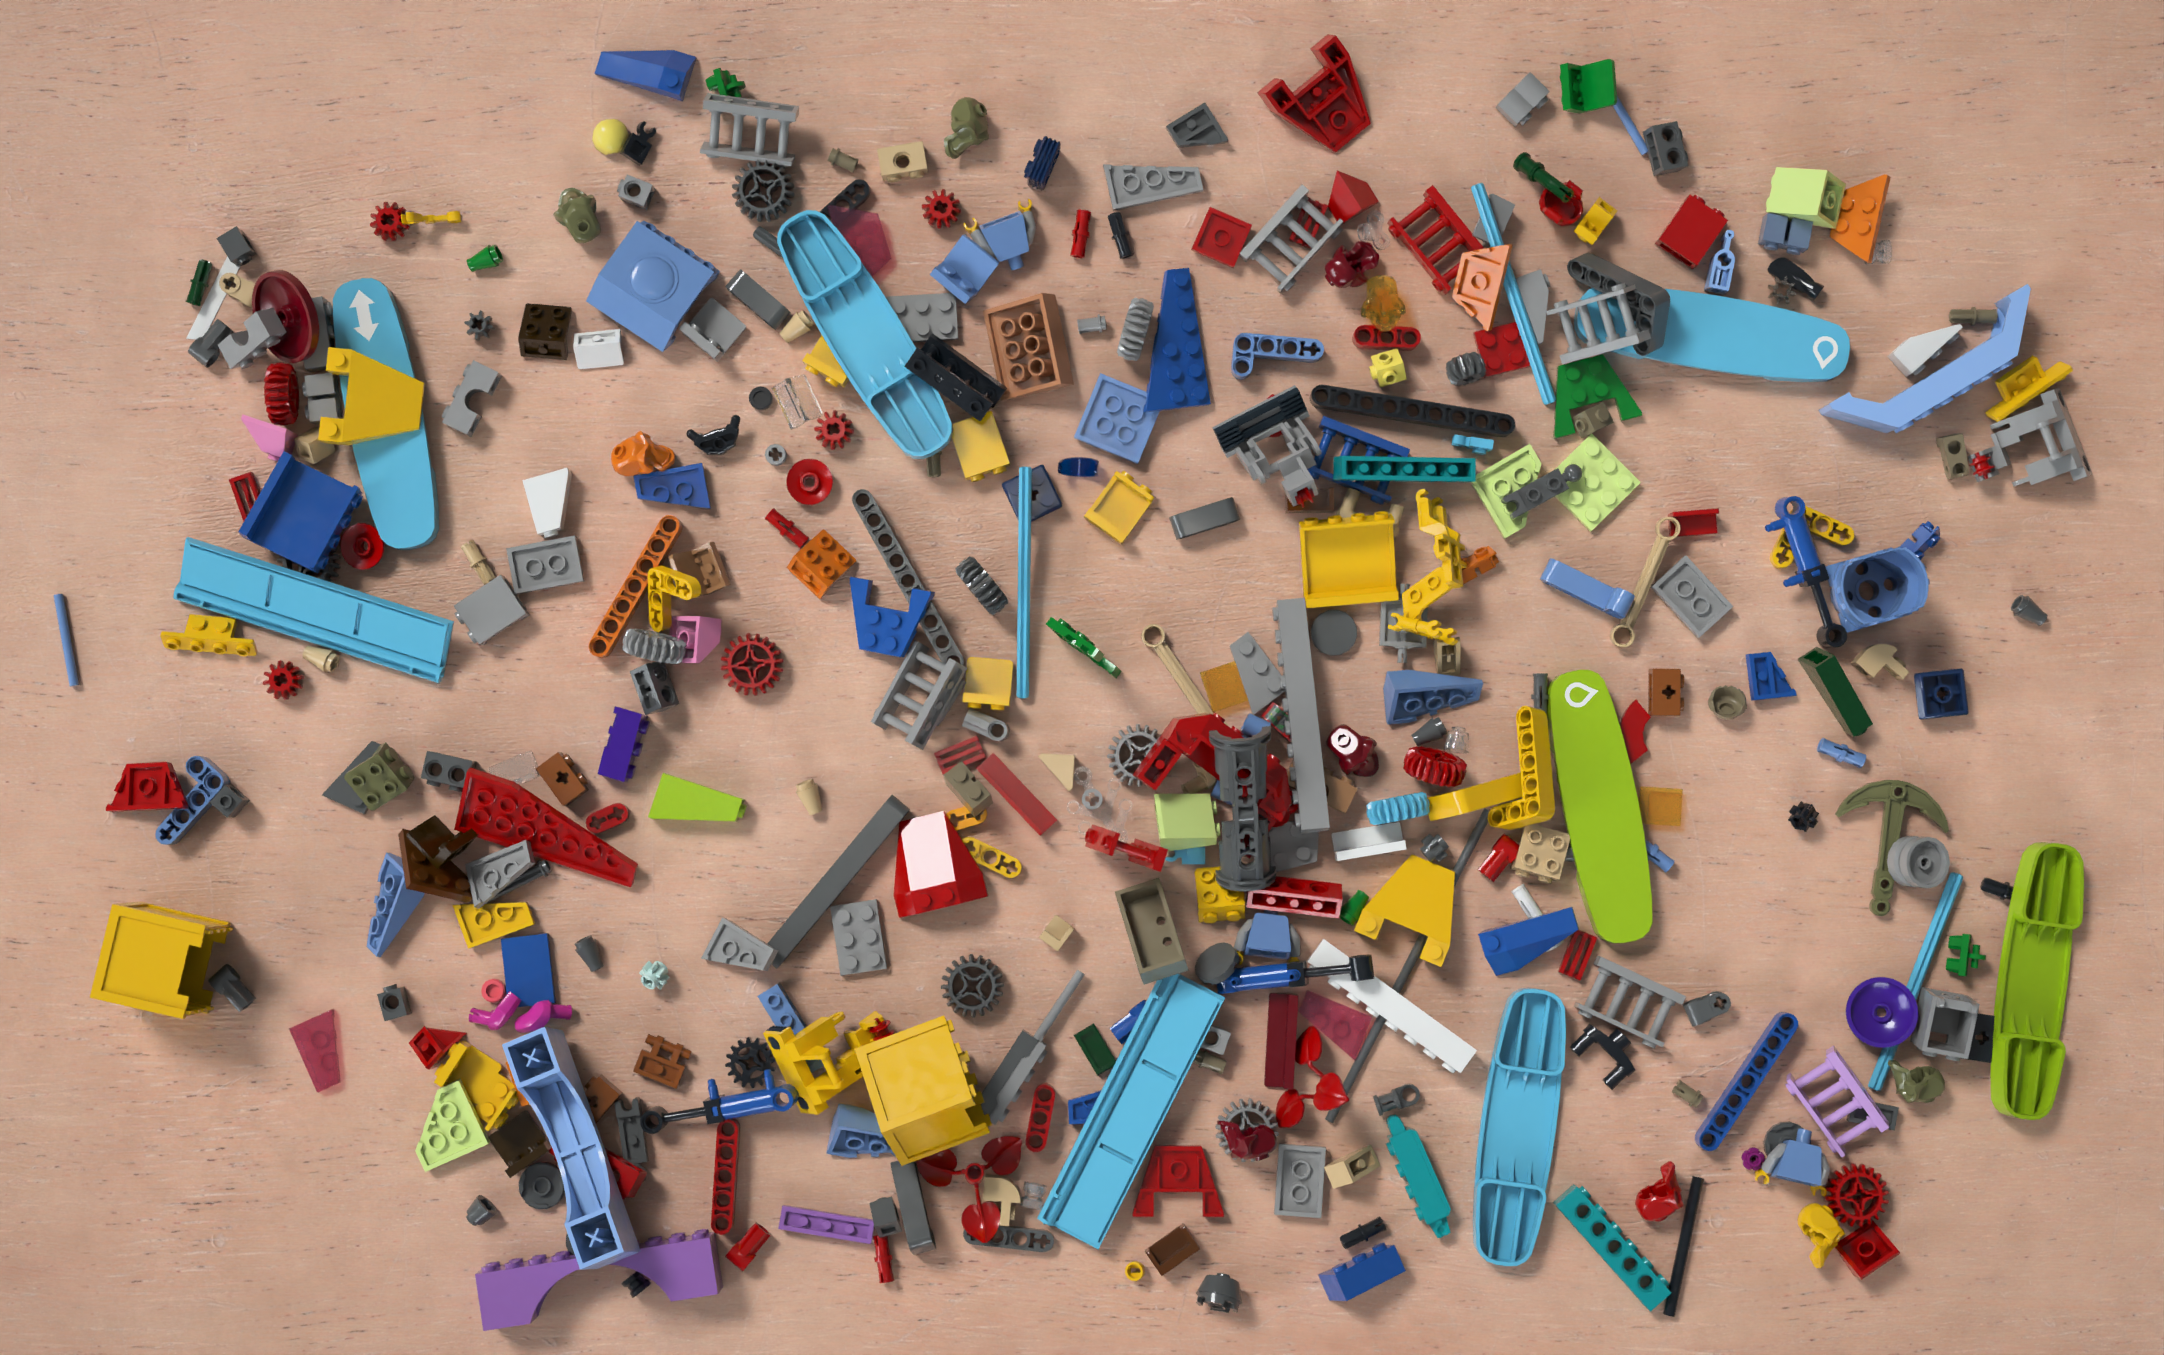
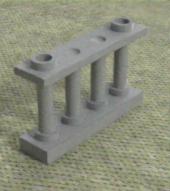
M707 93L703 100V109L711 112L709 142L704 141L700 148L701 154H706L710 158L722 156L750 161L758 160L764 163L767 160L771 164L776 162L778 164L777 167L780 168L792 166L795 154L787 153L789 124L796 121L799 115V106ZM723 112L732 113L734 116L732 145L719 144L720 116ZM746 115L755 116L757 119L755 149L741 147L743 118ZM768 119H776L780 122L778 152L764 150L766 121Z
M1303 184L1239 255L1245 262L1250 258L1252 260L1255 259L1280 281L1281 284L1277 287V291L1280 293L1284 289L1288 291L1296 283L1295 276L1330 238L1336 239L1343 231L1341 228L1343 220L1339 219L1333 224L1308 201L1307 195L1309 190ZM1296 207L1299 209L1302 207L1328 231L1320 241H1317L1292 218L1291 212ZM1280 224L1283 226L1287 225L1312 248L1304 258L1300 257L1277 236L1278 233L1275 230ZM1265 241L1271 242L1297 265L1288 276L1261 253L1262 249L1260 247Z
M1625 283L1612 286V291L1569 304L1567 300L1554 303L1555 308L1546 311L1547 316L1559 312L1569 345L1567 348L1568 352L1560 355L1562 364L1651 339L1649 329L1639 332V328L1635 327L1626 297L1627 292L1636 289L1635 284L1626 287ZM1617 297L1627 330L1625 332L1626 336L1620 337L1619 333L1616 334L1606 298ZM1597 301L1607 334L1605 342H1600V339L1596 337L1587 307L1589 303ZM1578 307L1588 340L1586 343L1587 347L1581 348V344L1577 343L1568 309Z
M915 640L908 649L907 656L881 704L875 710L871 722L885 730L888 724L908 734L905 741L923 750L965 674L967 667L949 658L946 664L927 655L930 648ZM921 663L941 672L935 685L915 675ZM911 683L930 693L924 705L905 696ZM899 704L919 713L913 726L893 716Z
M1597 956L1593 964L1599 966L1597 970L1599 974L1585 1005L1575 1003L1574 1007L1580 1009L1578 1013L1589 1019L1594 1015L1643 1038V1044L1655 1049L1656 1045L1663 1047L1665 1043L1657 1040L1659 1032L1671 1006H1674L1675 1003L1682 1005L1686 996L1601 956ZM1614 973L1620 976V984L1606 1015H1603L1593 1010L1607 977ZM1635 983L1642 986L1640 989L1642 992L1627 1025L1614 1020L1628 987H1632V984ZM1657 993L1663 996L1661 999L1663 1003L1649 1034L1646 1035L1635 1029L1650 996Z

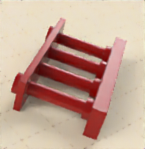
M1432 185L1423 194L1425 199L1420 206L1400 222H1397L1392 217L1387 224L1390 226L1388 230L1391 235L1403 242L1433 279L1431 283L1434 288L1446 295L1452 289L1448 283L1457 276L1460 262L1443 276L1440 275L1433 265L1458 245H1464L1468 251L1483 249L1484 247ZM1429 209H1435L1440 215L1438 217L1439 220L1412 240L1404 229ZM1449 227L1454 233L1453 238L1427 258L1419 247L1441 229Z
M1093 824L1091 829L1087 830L1085 847L1113 856L1114 851L1118 850L1127 853L1129 856L1128 861L1161 872L1168 849L1135 839L1134 843L1128 844L1118 840L1120 833Z

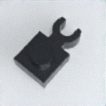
M645 121L638 124L637 135L630 133L620 151V154L637 165L643 164L652 147V144L647 142V140L656 134V128H651L648 134L644 131Z

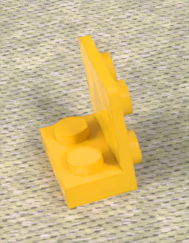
M501 1073L497 1074L487 1092L475 1107L478 1117L488 1123L485 1127V1130L488 1132L494 1128L498 1129L499 1126L502 1127L509 1117L507 1111L515 1107L519 1102L512 1080Z

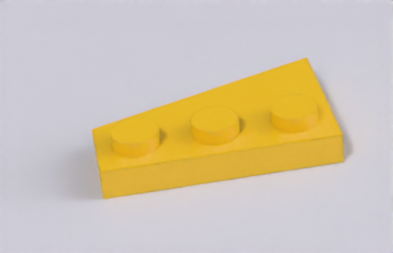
M528 902L484 904L480 909L475 908L474 904L452 905L468 949L535 924Z

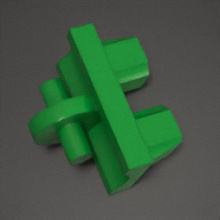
M721 68L713 70L714 75L705 80L709 91L719 90L720 95L741 98L740 90L746 87L744 81H737L736 75L730 76L728 70L722 71Z
M1970 934L1949 936L1948 948L1958 949L1961 952L1960 959L1947 958L1946 970L1958 973V976H1967L1969 958H1972L1971 968H1978L1979 959L1986 960V955H1980V945L1973 944V951L1970 953Z

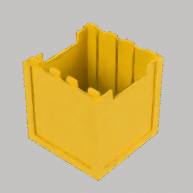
M141 901L112 904L90 998L180 1019H185L186 1016L198 1013L208 1014L211 1010H214V1006H211L213 991L202 989L213 943L225 944L228 932L233 930L230 927L231 922Z
M944 1015L855 1048L880 1131L901 1166L990 1133L989 1126H992L989 1114L984 1115L981 1104L985 1103L981 1091L976 1092L975 1085L978 1084L975 1073L970 1074L967 1063L971 1062L968 1051H962L959 1042L954 1044L951 1032L955 1031L951 1020L947 1021Z

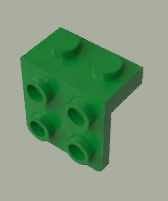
M1606 59L1582 66L1571 63L1560 65L1563 111L1580 114L1613 106L1617 103L1614 60Z

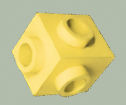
M1397 348L1371 356L1373 366H1369L1370 374L1373 380L1377 379L1380 388L1407 379L1404 363Z

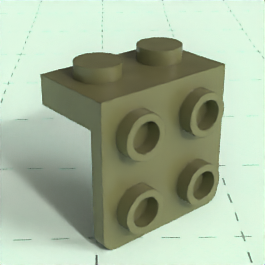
M386 742L377 748L372 757L348 771L344 776L347 783L370 810H376L406 791L415 778L411 769L403 764L398 758L397 752Z

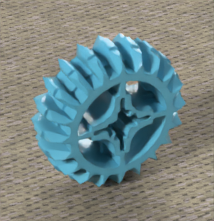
M1423 792L1372 801L1366 805L1367 817L1372 825L1421 817L1430 812L1429 799H1427L1426 793Z

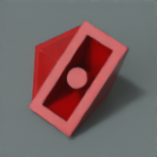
M1337 170L1328 209L1336 222L1341 219L1343 224L1379 203L1367 182Z
M424 1026L409 1042V1045L425 1068L430 1070L435 1068L446 1057L453 1044H457L467 1033L433 1029Z

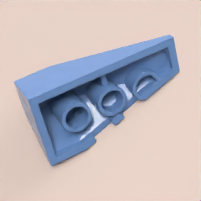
M1415 670L1387 671L1383 687L1387 725L1417 721L1416 717L1427 713L1430 716L1438 714L1437 710L1450 707L1453 709L1478 701L1483 681Z
M386 853L378 875L377 882H381L379 896L375 895L374 899L377 911L376 916L371 918L366 946L376 957L383 955L425 894L406 889L402 858L391 853Z
M838 1104L832 1121L826 1154L848 1158H857V1154L871 1153V1157H879V1153H892L895 1156L880 1131L875 1113L862 1107Z

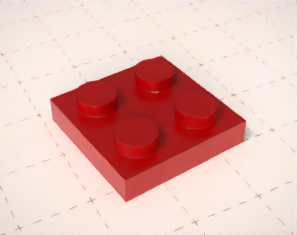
M1209 207L1191 250L1234 268L1252 224Z
M1516 322L1492 327L1490 331L1480 330L1473 333L1478 354H1481L1486 365L1484 378L1530 366Z

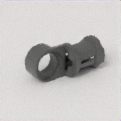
M1409 1083L1392 1089L1391 1093L1379 1097L1375 1095L1373 1099L1379 1116H1382L1383 1112L1395 1108L1399 1110L1414 1105L1419 1100L1420 1092L1415 1085ZM1406 1088H1412L1416 1092V1096L1412 1101H1406L1402 1096Z

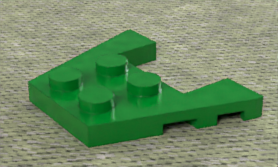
M1603 354L1557 367L1554 439L1575 434L1569 410L1602 401L1615 399L1621 421L1642 416L1641 410Z
M1050 617L1046 625L1057 636L1086 655L1095 664L1108 671L1110 675L1117 678L1122 672L1117 666L1103 657L1104 654L1095 647V644L1088 637L1074 630L1063 619L1060 618L1057 621Z

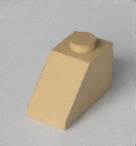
M1370 1144L1334 1160L1326 1165L1324 1169L1334 1189L1354 1183L1378 1168L1380 1164Z

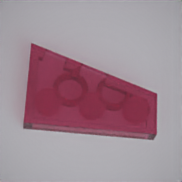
M1307 990L1298 1012L1355 1060L1372 1016Z
M334 1009L289 1028L317 1093L341 1082L336 1049L337 1037L334 1028Z

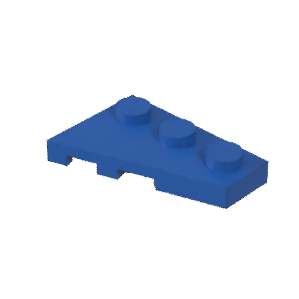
M703 463L667 469L664 472L656 471L633 476L637 498L640 500L711 509Z

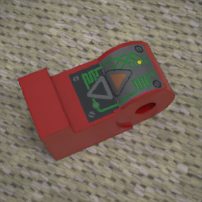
M1272 702L1261 717L1270 722V726L1291 743L1290 735L1285 734L1284 721H1288V714Z

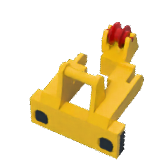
M874 1011L859 1022L860 1028L858 1030L844 1031L843 1034L850 1049L835 1058L837 1061L835 1065L831 1060L829 1048H824L823 1046L839 1036L834 1026L845 1019L844 1012H837L829 1017H820L795 1035L791 1027L772 1026L763 1032L786 1083L793 1085L798 1091L799 1098L796 1104L801 1113L819 1115L829 1108L827 1100L863 1077L855 1048L893 1035L895 1033L894 1029H888L891 1023L890 1020H884L881 1014ZM806 1060H821L826 1071L814 1079Z

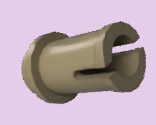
M833 148L828 157L831 165L834 166L836 164L853 173L859 159L840 152L841 149L839 148L837 150Z
M1679 1080L1676 1083L1677 1086H1674L1672 1093L1687 1101L1690 1107L1692 1105L1697 1107L1703 1099V1095L1700 1094L1701 1091H1695Z

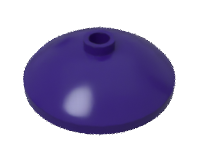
M1876 977L1862 982L1852 991L1846 1005V1019L1851 1031L1859 1040L1870 1046L1887 1048L1902 1043L1912 1034L1918 1020V1006L1913 994L1905 985L1891 978ZM1879 1008L1885 1009L1886 1015L1884 1017L1877 1015Z

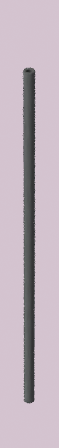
M1484 808L1453 869L1455 872L1454 887L1488 823V813L1490 811ZM1420 933L1392 987L1397 993L1400 994L1428 936ZM1380 1014L1376 1018L1343 1082L1347 1095L1386 1021ZM1342 1106L1329 1110L1325 1119L1334 1123Z

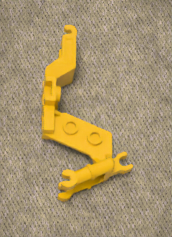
M1421 489L1415 496L1419 529L1435 538L1433 550L1436 558L1442 561V566L1436 568L1402 593L1404 615L1391 613V616L1398 619V622L1394 626L1388 624V628L1397 632L1403 630L1426 636L1428 639L1443 640L1446 644L1452 646L1458 643L1457 639L1451 638V636L1457 634V630L1453 628H1438L1442 625L1441 622L1436 620L1430 622L1422 621L1421 615L1424 609L1450 590L1463 587L1462 569L1466 568L1467 564L1461 560L1460 551L1465 550V545L1459 543L1460 533L1449 528L1447 525L1446 509L1443 506H1438L1443 503V499L1436 497L1431 501L1424 497L1429 492Z

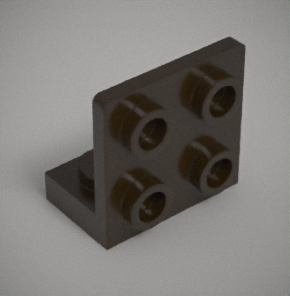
M527 303L518 336L521 356L567 360L568 347L566 337L572 308Z
M434 815L409 831L406 836L438 869L464 852L478 834L471 828L465 833L460 831L454 835Z
M523 1111L488 1137L508 1166L505 1172L509 1178L547 1153L552 1147L528 1111Z

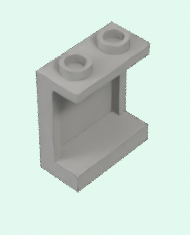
M499 575L454 605L457 610L454 613L461 624L465 623L470 630L467 632L468 636L474 644L478 642L479 645H485L486 641L519 619L523 620L530 615L518 596L514 594V590L505 576Z

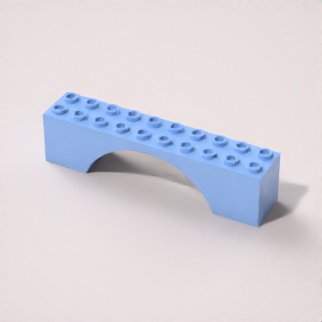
M543 1027L502 1044L516 1087L527 1099L539 1118L557 1159L564 1184L567 1205L564 1225L580 1270L599 1269L640 1252L641 1250L563 1030Z

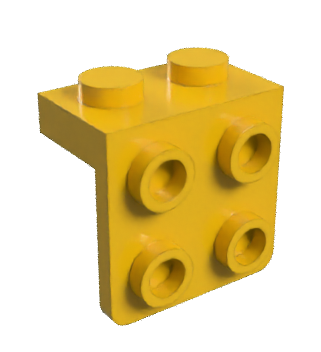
M821 335L811 354L807 353L802 360L806 365L805 369L816 376L818 373L825 376V381L836 388L838 385L845 388L849 379Z
M969 657L966 664V684L962 702L967 703L968 708H981V704L991 705L990 709L1004 710L1005 706L1010 707L1013 662L1005 659Z
M1220 866L1197 868L1195 870L1199 923H1215L1216 921L1226 920L1234 922L1245 919L1244 891L1229 890L1221 887L1216 882L1215 870H1220Z
M465 1040L458 1044L454 1043L447 1054L450 1056L446 1064L441 1063L434 1075L437 1078L434 1083L443 1087L461 1079L471 1102L478 1104L497 1074L501 1071L502 1065Z

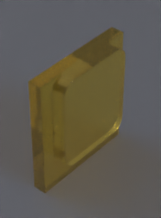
M1235 661L1200 672L1213 712L1248 701Z
M1640 786L1639 807L1642 824L1681 826L1683 789Z

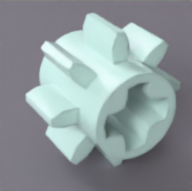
M648 961L639 972L642 975V984L648 989L657 987L661 990L670 978L667 975L668 968L660 961H655L653 964Z

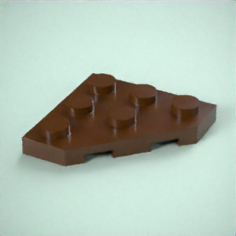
M402 829L398 836L406 889L469 903L472 900L468 877L451 860L437 869L407 838L406 834L410 830Z

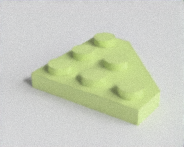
M1530 444L1476 474V482H1471L1503 539L1524 528L1526 525L1529 511L1511 519L1510 514L1516 510V504L1514 502L1503 504L1501 499L1537 480L1542 463Z
M461 1079L439 1088L436 1092L434 1103L415 1150L425 1172L490 1143Z

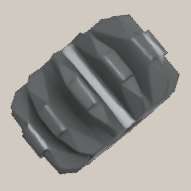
M1476 352L1465 353L1447 362L1446 374L1451 384L1455 386L1466 385L1480 380L1485 375L1486 365L1481 354Z

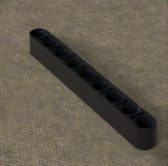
M1329 385L1315 386L1310 394L1311 404L1320 409L1482 435L1506 437L1514 431L1516 426L1514 418L1508 414ZM1323 391L1327 396V400L1324 402L1317 401L1315 393ZM1338 396H1348L1350 403L1346 406L1340 405ZM1361 399H1370L1372 408L1364 409L1360 403ZM1384 403H1393L1395 412H1386L1383 408ZM1408 406H1415L1418 410V415L1415 417L1409 416L1406 408ZM1430 410H1438L1441 414L1440 420L1431 419L1429 416ZM1454 413H1460L1463 416L1464 421L1462 424H1456L1453 421L1452 415ZM1476 417H1483L1486 420V427H1478L1475 423ZM1500 420L1508 422V431H1501L1499 429L1498 422Z

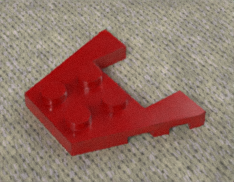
M1155 1145L1132 1216L1154 1217V1192H1202V1216L1224 1217L1202 1146Z

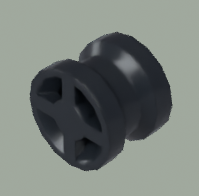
M636 1271L621 1284L630 1290V1295L634 1298L647 1288L651 1282L649 1279H645L642 1273Z

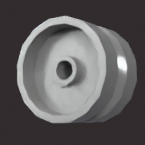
M1905 836L1893 843L1888 852L1887 865L1890 875L1898 884L1907 887L1932 888L1944 881L1949 871L1950 860L1944 844L1936 838Z

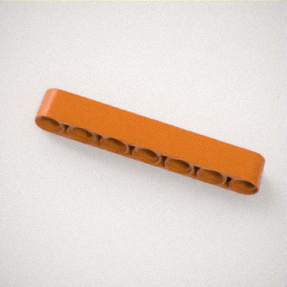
M666 515L659 521L591 638L589 651L594 656L606 658L612 653L648 591V573L643 572L642 564L650 560L653 563V568L662 566L682 532V523L675 516ZM671 520L675 521L676 529L673 532H666V523ZM661 540L664 542L665 547L663 551L657 553L654 551L653 546L655 542ZM634 581H640L641 589L637 593H633L630 590V585ZM622 601H628L630 605L629 610L625 613L619 611L618 606ZM610 621H616L618 624V629L614 633H609L607 630V625ZM599 641H604L606 644V650L603 653H597L595 650V646Z

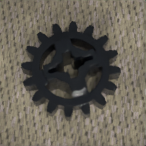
M747 1037L746 1043L741 1039L738 1040L739 1047L732 1045L730 1048L733 1054H726V1057L731 1059V1062L726 1063L725 1067H731L732 1069L728 1076L735 1075L734 1083L741 1080L742 1087L750 1083L751 1088H755L756 1082L761 1086L764 1085V1072L755 1078H751L756 1070H776L774 1066H771V1063L776 1062V1060L770 1056L772 1054L771 1049H766L768 1043L765 1042L761 1045L760 1038H756L755 1042H752L751 1037ZM751 1047L746 1055L738 1054L743 1048ZM760 1050L765 1055L766 1061L761 1059L759 1055ZM754 1057L753 1061L758 1065L749 1068V1063L745 1062V1060ZM736 1064L741 1066L742 1074L737 1070Z

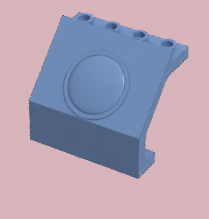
M637 221L598 274L586 302L663 352L673 344L676 338L674 333L701 292L718 277L720 271L712 263L704 261L695 255L691 249L677 243L673 237L665 235L656 229L653 224Z

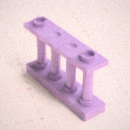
M1833 1045L1826 1050V1062L1797 1080L1789 1073L1786 1079L1788 1083L1785 1085L1792 1096H1798L1828 1138L1827 1144L1834 1154L1838 1152L1842 1158L1846 1155L1843 1145L1872 1127L1874 1129L1878 1127L1882 1133L1889 1128V1121ZM1836 1069L1841 1076L1839 1081L1809 1099L1802 1088L1829 1070L1834 1071ZM1843 1089H1850L1855 1095L1852 1097L1853 1100L1823 1119L1816 1107ZM1857 1108H1864L1868 1114L1866 1116L1867 1119L1837 1138L1829 1126Z

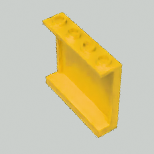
M1378 511L1374 515L1365 516L1363 513H1355L1351 517L1345 518L1339 515L1328 516V519L1318 520L1316 517H1309L1299 522L1303 598H1305L1306 608L1399 600L1396 587L1393 523H1395L1392 513L1388 514L1386 511Z

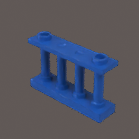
M1323 416L1319 428H1322L1324 433L1319 445L1322 454L1319 456L1315 455L1316 465L1307 469L1312 478L1318 480L1321 477L1344 487L1355 489L1362 494L1370 496L1372 502L1383 505L1384 502L1389 503L1392 497L1385 493L1390 481H1380L1377 490H1373L1363 486L1365 481L1333 480L1332 473L1320 469L1332 437H1335L1336 434L1345 437V444L1340 456H1350L1354 445H1357V443L1366 445L1365 449L1367 452L1365 456H1375L1376 453L1378 454L1381 451L1388 454L1387 457H1408L1410 449Z

